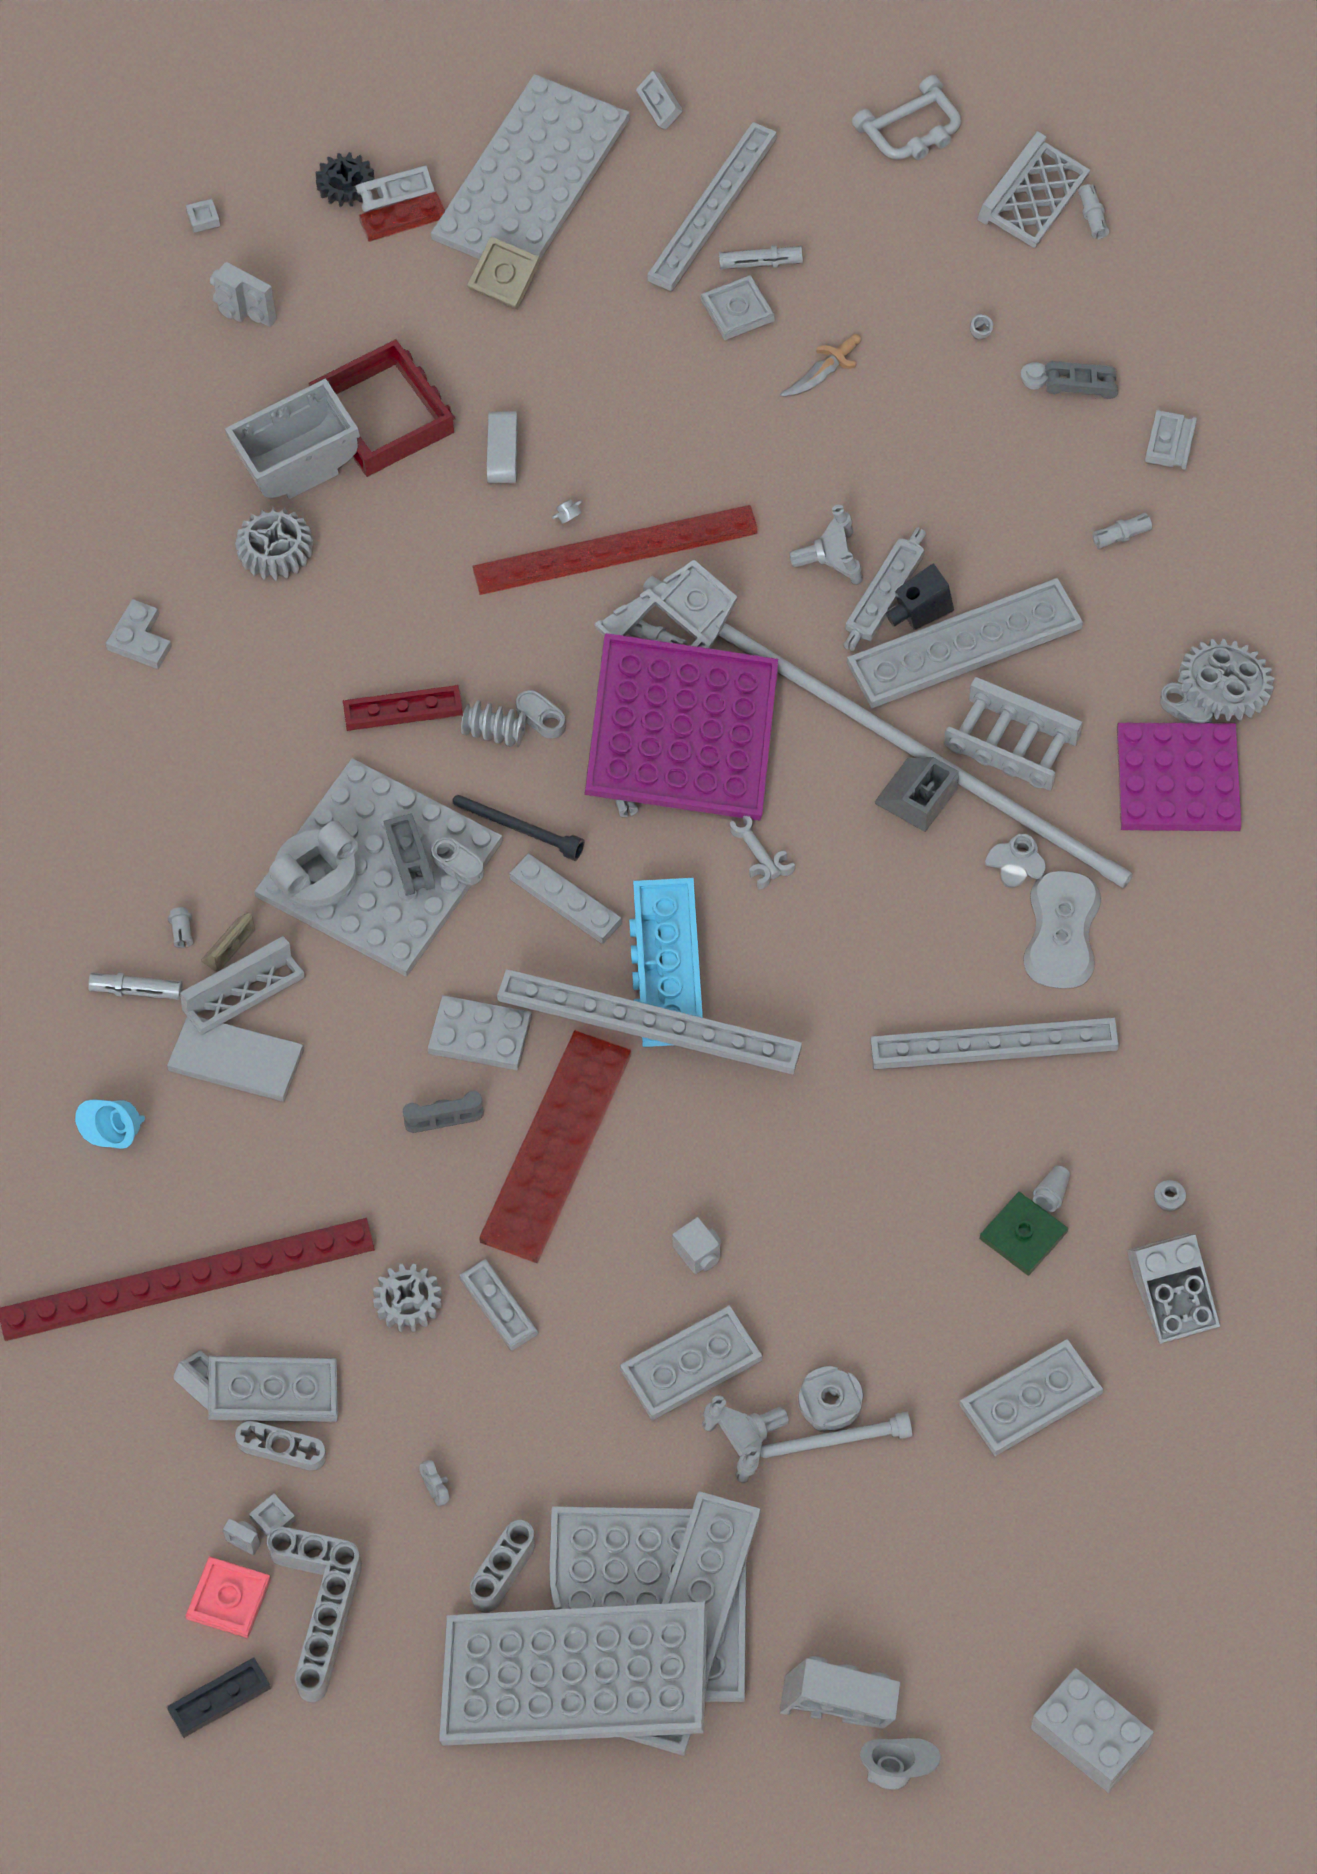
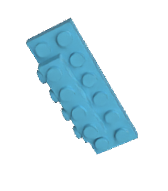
M694 878L633 881L635 919H629L630 937H636L637 945H631L632 964L638 963V972H632L633 990H639L640 999H634V1001L703 1018ZM642 1037L643 1047L672 1045Z

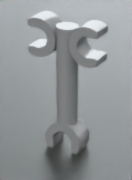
M743 816V822L746 825L743 828L737 827L734 821L730 822L732 835L737 838H743L760 862V864H755L749 869V876L751 878L758 874L764 876L757 881L758 889L766 888L770 883V878L776 879L780 875L789 876L795 871V864L793 862L788 865L780 864L787 859L786 851L778 852L774 856L773 862L752 832V819L750 816Z

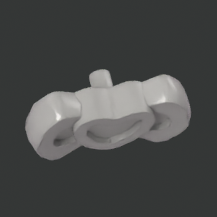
M427 1460L419 1465L420 1474L424 1479L430 1496L434 1498L435 1504L437 1506L445 1505L449 1501V1493L443 1484L447 1483L448 1479L446 1476L440 1478L434 1462Z

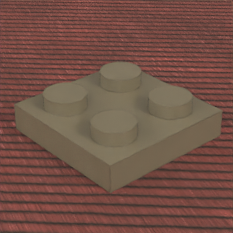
M490 236L467 286L469 289L518 309L541 259L534 254Z

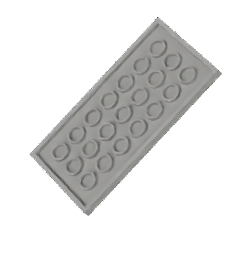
M534 74L432 230V240L480 259L490 236L534 254L541 259L630 119V112Z
M705 1601L447 1615L440 1743L444 1746L704 1733L707 1605Z

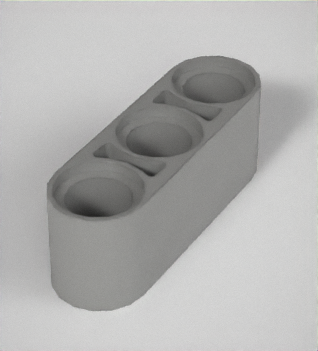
M489 411L487 483H516L517 411Z
M515 1520L506 1527L470 1583V1594L472 1603L477 1610L482 1612L495 1610L535 1549L534 1530L527 1521ZM517 1535L528 1537V1540L522 1544L512 1541ZM501 1561L511 1564L506 1570L500 1571L495 1568V1565ZM483 1588H489L494 1591L488 1597L477 1595L478 1591Z

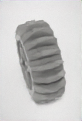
M273 507L269 513L261 509L259 516L251 513L250 521H243L242 529H238L235 546L236 550H238V559L242 562L245 570L250 569L253 576L260 573L264 580L268 575H272L276 581L278 575L283 574L287 579L288 572L292 571L298 574L299 566L306 567L307 559L311 558L313 538L311 537V529L309 526H306V521L304 518H298L295 511L288 515L285 507L281 512H276V509ZM253 548L258 549V551L264 553V555L258 553Z

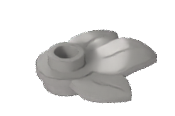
M1018 834L1009 843L995 845L985 860V865L1001 869L1002 882L1008 888L1021 885L1027 876L1041 879L1045 872V861L1037 853V843L1027 834ZM1025 848L1027 851L1020 852L1018 851V849Z

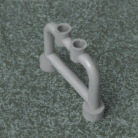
M930 75L919 86V90L923 93L922 96L877 119L868 109H863L853 117L852 124L858 132H866L879 150L887 157L903 159L913 155L916 160H921L928 154V146L935 143L939 149H942L951 142L950 135L958 130L961 124V116L941 91L943 83L936 75ZM934 101L939 104L950 118L949 124L943 127L941 125L934 127L928 135L922 138H912L902 148L890 146L878 131Z

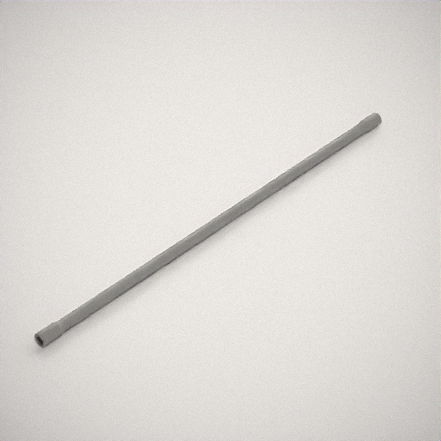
M650 576L646 580L643 590H651L662 583V581L654 576ZM725 623L718 634L720 637L749 655L779 659L777 672L913 757H934L958 770V784L1099 871L1102 876L1118 886L1125 888L1133 876L1132 872L1096 853L729 624Z

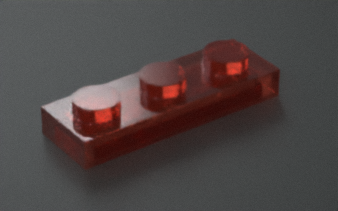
M432 192L360 214L359 219L368 242L439 221L445 209L437 192Z

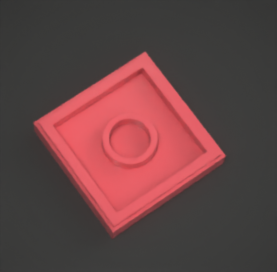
M209 1556L186 1613L187 1620L248 1638L271 1577L268 1574Z

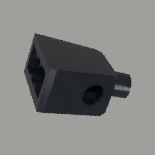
M934 563L897 588L895 594L898 605L887 610L885 614L893 627L907 620L913 629H918L954 611L949 584Z

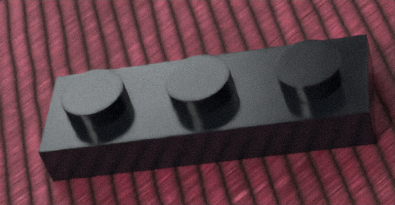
M252 1658L168 1705L167 1710L182 1737L185 1738L270 1690L271 1686L256 1659Z

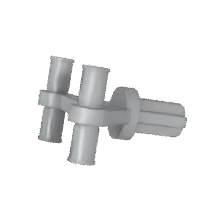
M838 504L832 508L834 518L820 539L814 540L815 545L791 551L790 560L793 567L819 561L821 565H829L849 577L851 582L857 585L863 580L860 574L861 566L859 561L854 559L853 554L849 552L846 538L853 534V528L851 527L852 519L850 514L844 511V507Z
M717 1395L713 1397L712 1403H709L704 1410L703 1416L705 1419L702 1426H705L704 1429L706 1431H713L716 1424L720 1425L740 1456L737 1463L738 1471L736 1478H738L739 1482L745 1483L749 1480V1476L753 1475L757 1470L763 1440L767 1438V1433L789 1422L785 1409L777 1407L760 1416L756 1413L747 1415L746 1413L725 1407L726 1400L723 1401L724 1397Z

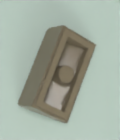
M248 912L238 917L201 959L202 962L216 972L220 971L255 931L252 914Z

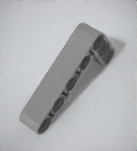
M278 1527L273 1529L267 1537V1546L272 1561L280 1566L323 1575L295 1673V1682L300 1697L307 1702H316L325 1696L359 1579L362 1565L357 1546L350 1541L287 1527ZM281 1542H288L291 1544L290 1547L284 1551H278L275 1549V1547ZM312 1549L322 1550L318 1557L310 1558L306 1556ZM343 1556L354 1558L347 1565L338 1563V1560ZM335 1586L345 1588L344 1592L339 1595L329 1593ZM327 1616H333L337 1619L330 1626L321 1624L322 1619ZM318 1647L328 1649L327 1653L321 1657L312 1655L313 1650ZM309 1678L320 1680L315 1687L307 1688L303 1686L304 1681Z

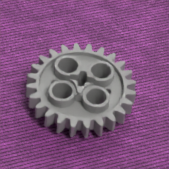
M1211 639L1208 646L1204 642H1200L1198 648L1192 646L1190 653L1185 654L1179 668L1178 682L1182 683L1180 690L1188 692L1185 699H1195L1194 708L1205 707V715L1213 711L1215 719H1218L1221 714H1225L1227 721H1230L1232 715H1235L1241 721L1244 713L1249 718H1252L1254 711L1260 713L1263 706H1267L1274 689L1272 686L1274 677L1270 676L1272 669L1264 667L1266 659H1256L1257 651L1248 653V645L1240 649L1238 648L1237 641H1234L1232 645H1227L1226 640L1222 639L1221 644L1217 645L1214 639Z

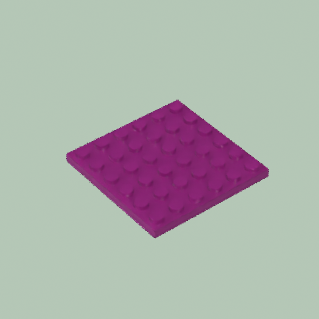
M605 633L584 795L738 818L750 816L752 820L761 821L779 659Z

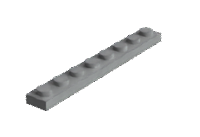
M752 122L647 274L648 282L671 292L673 291L777 139L776 131Z
M1115 1018L872 1036L870 1038L873 1069L1116 1051L1119 1046Z

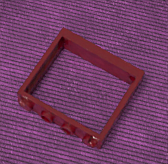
M397 339L309 382V386L326 378L337 395L395 365L435 419L372 452L361 436L357 438L358 448L353 455V459L366 477L454 433L453 420L456 418L451 412V407L444 405L436 386H430L422 367H416L410 351L403 349Z

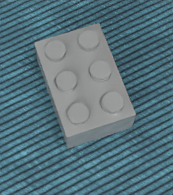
M1076 1668L1034 1714L1031 1724V1730L1107 1793L1113 1789L1151 1745L1154 1734L1150 1728Z

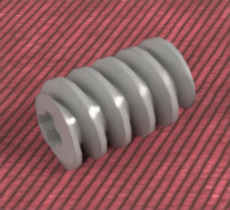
M477 700L473 707H470V704H468L464 710L461 734L468 735L471 732L474 738H479L483 735V739L486 741H490L494 736V741L497 744L502 743L505 739L507 746L511 747L516 742L517 747H519L526 727L525 712L522 711L519 717L515 718L514 709H510L505 716L503 715V706H499L497 711L493 713L491 703H488L485 709L481 710V701Z

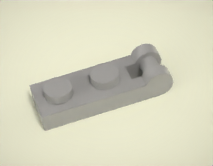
M426 165L355 186L357 194H361L363 200L361 206L364 213L435 192ZM377 189L380 198L374 200L371 190Z

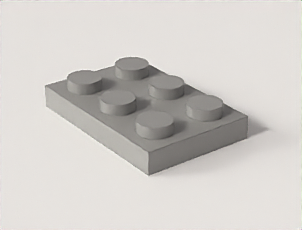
M442 995L428 1046V1053L518 1071L532 1018L531 1012Z

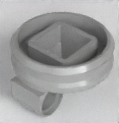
M336 820L329 822L321 830H308L298 833L288 839L279 849L275 861L269 869L270 878L278 886L281 893L296 905L305 908H323L333 905L342 900L355 883L357 869L354 853L358 851V843ZM320 854L334 870L311 885L309 875L301 866Z

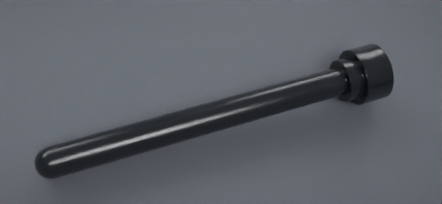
M461 795L453 797L452 802L455 806L555 846L568 859L577 861L583 851L585 844L583 838L575 835L562 837Z

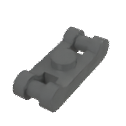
M1052 361L1045 365V374L1049 378L1046 381V390L1050 394L1073 392L1101 395L1105 399H1112L1118 395V387L1114 383L1117 379L1114 367Z
M476 1091L468 1092L463 1099L452 1101L443 1099L431 1105L421 1107L416 1103H408L403 1108L404 1125L406 1130L411 1133L475 1122L484 1115L482 1097Z

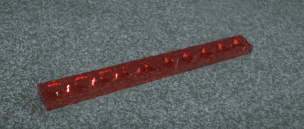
M751 505L477 564L473 565V573L479 595L751 536L758 534V527Z

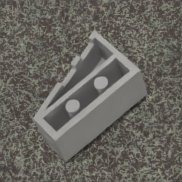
M812 1656L803 1660L785 1675L780 1714L790 1715L791 1709L811 1711V1718L821 1719L822 1713L842 1717V1723L885 1728L895 1721L900 1682L891 1680L890 1676L884 1673L874 1672L868 1674L860 1672L859 1668L853 1665L843 1664L837 1666L829 1664L825 1658Z

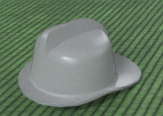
M873 1739L863 1745L860 1751V1758L863 1765L868 1769L867 1777L869 1782L875 1783L882 1788L893 1790L904 1787L912 1777L924 1776L933 1772L940 1764L941 1754L935 1745L923 1739Z

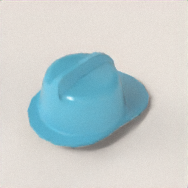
M86 1100L79 1105L75 1116L78 1131L85 1140L93 1145L119 1149L127 1148L132 1144L135 1135L139 1132L140 1124L145 1120V1116L140 1115L136 1108L126 1100Z

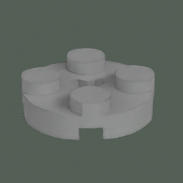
M825 1366L815 1369L804 1379V1383L799 1391V1408L804 1418L816 1430H839L849 1426L860 1416L863 1392L859 1381L854 1375L849 1372L847 1374L844 1371H840L838 1367ZM830 1392L832 1396L838 1395L839 1399L836 1400V1404L824 1403L825 1393Z

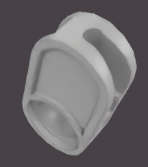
M1172 682L1163 687L1160 704L1166 712L1184 723L1212 722L1214 712L1210 711L1205 715V707L1194 708L1196 700L1185 699L1188 692L1180 690L1182 684ZM1177 693L1182 696L1183 700L1178 703H1172L1167 699V695Z
M527 690L518 695L516 698L517 715L519 716L522 711L525 712L526 723L542 736L550 739L558 738L564 733L566 727L565 716L560 709L536 691ZM548 718H555L560 722L555 728H548L543 723Z
M441 837L434 841L431 847L433 862L437 867L465 885H474L481 881L484 869L482 859L450 837ZM444 847H449L454 851L453 855L449 858H442L437 853Z

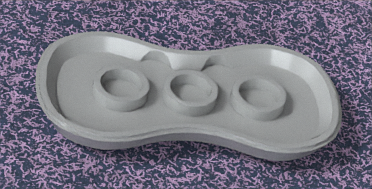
M1066 871L1049 872L1044 874L1041 879H1037L1031 889L1030 899L1035 913L1036 928L1024 953V966L1027 974L1039 984L1054 988H1074L1084 984L1091 977L1094 970L1095 961L1089 942V929L1099 910L1101 895L1097 885L1084 875Z

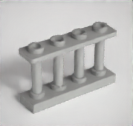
M975 677L970 685L969 701L974 704L959 730L947 727L944 745L954 753L965 754L974 758L982 765L993 766L1002 770L1008 776H1016L1028 781L1036 788H1044L1050 791L1054 785L1055 772L1050 768L1064 743L1076 746L1081 737L1083 722ZM989 709L1000 714L987 740L982 741L971 736L970 733L983 710ZM1015 720L1027 725L1014 751L1011 753L997 747V744L1010 721ZM1041 731L1054 738L1040 764H1037L1023 757L1036 733Z

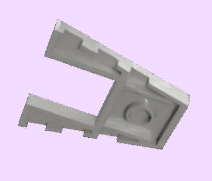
M693 560L663 579V582L641 593L637 599L614 610L613 614L604 620L597 621L594 626L603 635L609 633L626 636L656 605L696 639L691 646L711 649L737 602V596Z

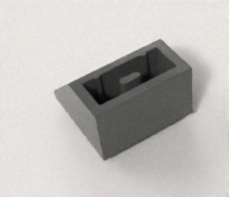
M934 757L907 758L875 800V804L926 832L956 792L959 771Z

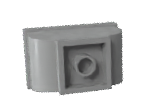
M326 378L224 428L227 438L261 493L268 498L286 494L287 498L291 499L339 475L337 468L353 457L358 448L357 438L360 437L356 424Z

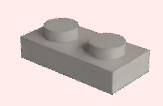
M652 71L636 89L660 128L667 129L683 111L659 72Z

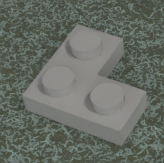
M132 599L106 642L107 650L159 669L172 646L170 640L149 633L159 616L158 609Z

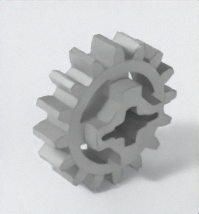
M400 1264L399 1272L396 1273L391 1268L387 1269L389 1277L386 1279L380 1276L378 1281L381 1287H374L373 1289L374 1296L376 1297L373 1299L374 1308L379 1309L377 1311L378 1318L380 1320L386 1318V1324L389 1328L397 1323L399 1332H402L407 1325L414 1332L418 1323L423 1327H427L426 1318L436 1319L437 1314L434 1308H441L442 1306L441 1299L438 1298L442 1296L441 1287L437 1286L436 1276L428 1278L427 1268L417 1272L416 1264H412L410 1270H405L404 1265ZM424 1288L428 1292V1300H425V1297L422 1295ZM387 1295L393 1300L391 1308L386 1302Z

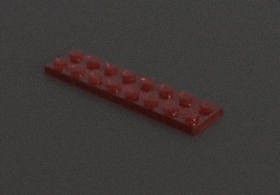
M574 1030L480 1234V1243L538 1264L630 1060V1049Z

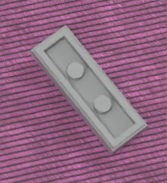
M486 1259L459 1275L463 1285L511 1351L538 1335L535 1326Z

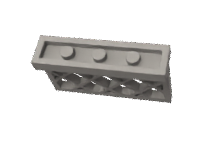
M1038 131L983 203L977 219L985 225L991 221L1033 248L1038 245L1090 173V169L1045 142L1047 136ZM1046 153L1055 159L1056 164L1043 166L1041 157ZM1072 169L1080 174L1078 179L1066 180L1064 170ZM1058 171L1061 181L1048 182L1046 172ZM1040 173L1042 183L1030 184L1028 175ZM1063 187L1065 196L1053 198L1051 189ZM1045 189L1047 199L1034 200L1032 191ZM1026 192L1029 201L1016 203L1014 194ZM1050 206L1051 216L1039 217L1037 207ZM1031 208L1034 218L1021 219L1018 209ZM1013 210L1015 220L1007 221L1000 217L999 214L1001 211ZM1036 224L1037 235L1035 237L1024 231L1023 226Z

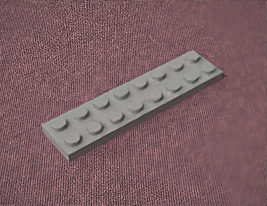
M1056 578L847 657V665L872 709L1082 629L1083 621L1060 581Z
M698 1491L662 1604L705 1601L707 1605L706 1689L760 1518L761 1509ZM691 1734L622 1738L685 1756Z

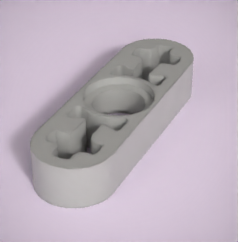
M255 1421L243 1422L238 1426L235 1433L239 1449L247 1454L306 1470H317L326 1461L324 1444L314 1437ZM252 1431L255 1432L256 1438L260 1439H252L250 1443H246L244 1435L249 1436ZM283 1438L288 1440L290 1446L287 1451L277 1453L272 1449V1444L277 1439ZM261 1440H266V1448H263ZM296 1443H299L300 1451L296 1450ZM312 1448H316L317 1455L319 1456H312L311 1460H307L304 1452H310Z

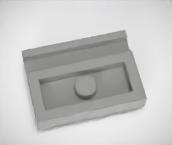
M1157 410L1145 462L1169 467L1177 465L1182 466L1181 469L1186 470L1197 418L1187 419L1184 418L1185 415Z

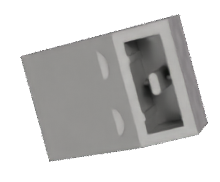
M1185 1233L1127 1250L1136 1285L1160 1344L1220 1327L1195 1234Z

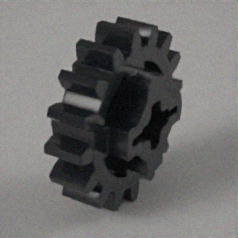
M349 152L346 157H342L341 153H337V159L329 156L327 157L328 164H319L320 171H316L317 191H320L322 199L328 197L329 204L334 203L336 200L339 207H342L344 202H348L350 206H353L354 200L363 202L361 194H357L355 186L375 179L374 169L370 168L369 161L363 162L361 155L354 159L352 158V153Z

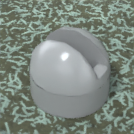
M982 314L975 316L970 324V332L976 339H985L993 329L992 320ZM984 325L987 327L986 329H984V330H982V331H980V332L977 331V330H979L980 328H982Z

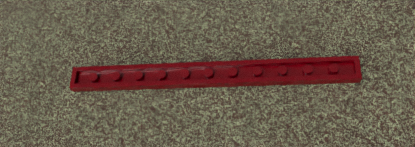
M367 1218L1 1307L0 1324L3 1338L5 1341L374 1251Z

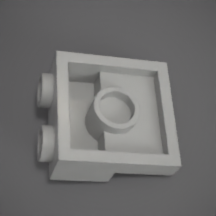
M225 262L219 270L214 271L210 278V284L215 286L213 301L218 303V309L225 317L242 322L248 315L257 323L261 322L268 327L272 326L276 321L271 285L228 262Z

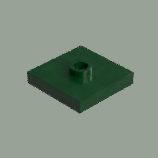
M1019 1191L983 1230L979 1239L1029 1276L1068 1233V1227Z

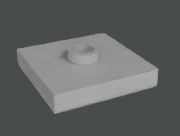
M751 275L701 294V302L724 340L775 321L773 311Z

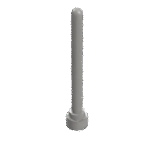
M907 1411L894 1414L895 1417L889 1418L888 1422L761 1446L760 1457L769 1458L892 1434V1437L898 1436L899 1439L912 1437L909 1415Z

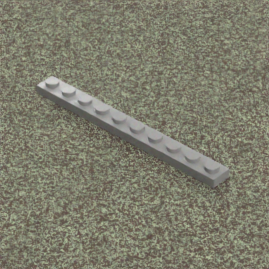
M508 969L505 971L497 994L498 1001L792 1075L795 1073L802 1050L801 1042Z

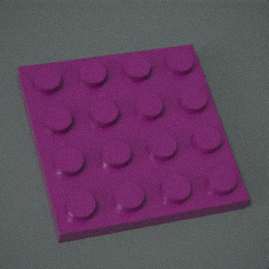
M1117 724L1121 830H1241L1236 724Z

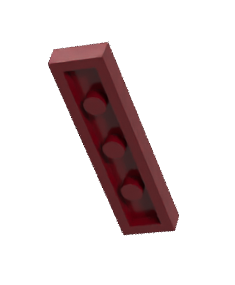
M459 685L343 700L347 731L463 716Z

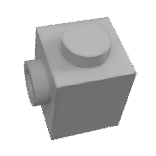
M698 1217L672 1234L674 1250L695 1275L701 1270L707 1271L719 1261L721 1240L712 1228L708 1230Z

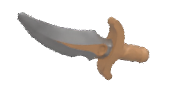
M853 334L837 349L827 345L817 347L816 352L818 354H826L828 357L816 362L801 380L781 392L780 395H795L815 387L825 380L829 373L834 372L838 365L846 369L855 368L856 361H849L845 359V356L861 342V337L858 334Z

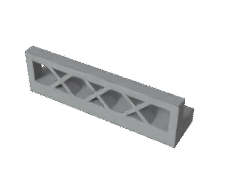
M282 936L180 992L182 1011L202 1035L305 978L304 972L291 957L290 943ZM284 965H287L293 972L286 977L274 976L275 970ZM255 981L267 982L266 988L261 991L249 990L250 984ZM230 995L241 997L240 1002L234 1006L223 1004L224 998ZM205 1009L215 1011L214 1017L205 1022H202L197 1016V1013Z

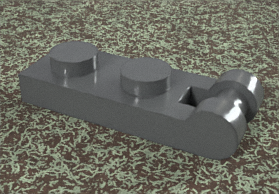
M410 813L384 820V828L405 895L415 894V890L422 888L426 890L435 888L433 876L413 814ZM421 872V877L411 879L410 873Z

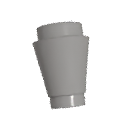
M1054 1166L1034 1189L1033 1202L1046 1212H1053L1061 1207L1070 1172L1063 1166Z

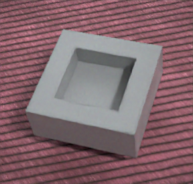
M212 199L186 205L187 214L194 233L220 226Z
M272 1494L249 1514L250 1519L267 1537L273 1529L289 1527L296 1521L295 1515L275 1494Z
M229 1518L223 1528L226 1541L252 1555L256 1553L260 1546L258 1534L256 1533L257 1530L245 1521L237 1523Z

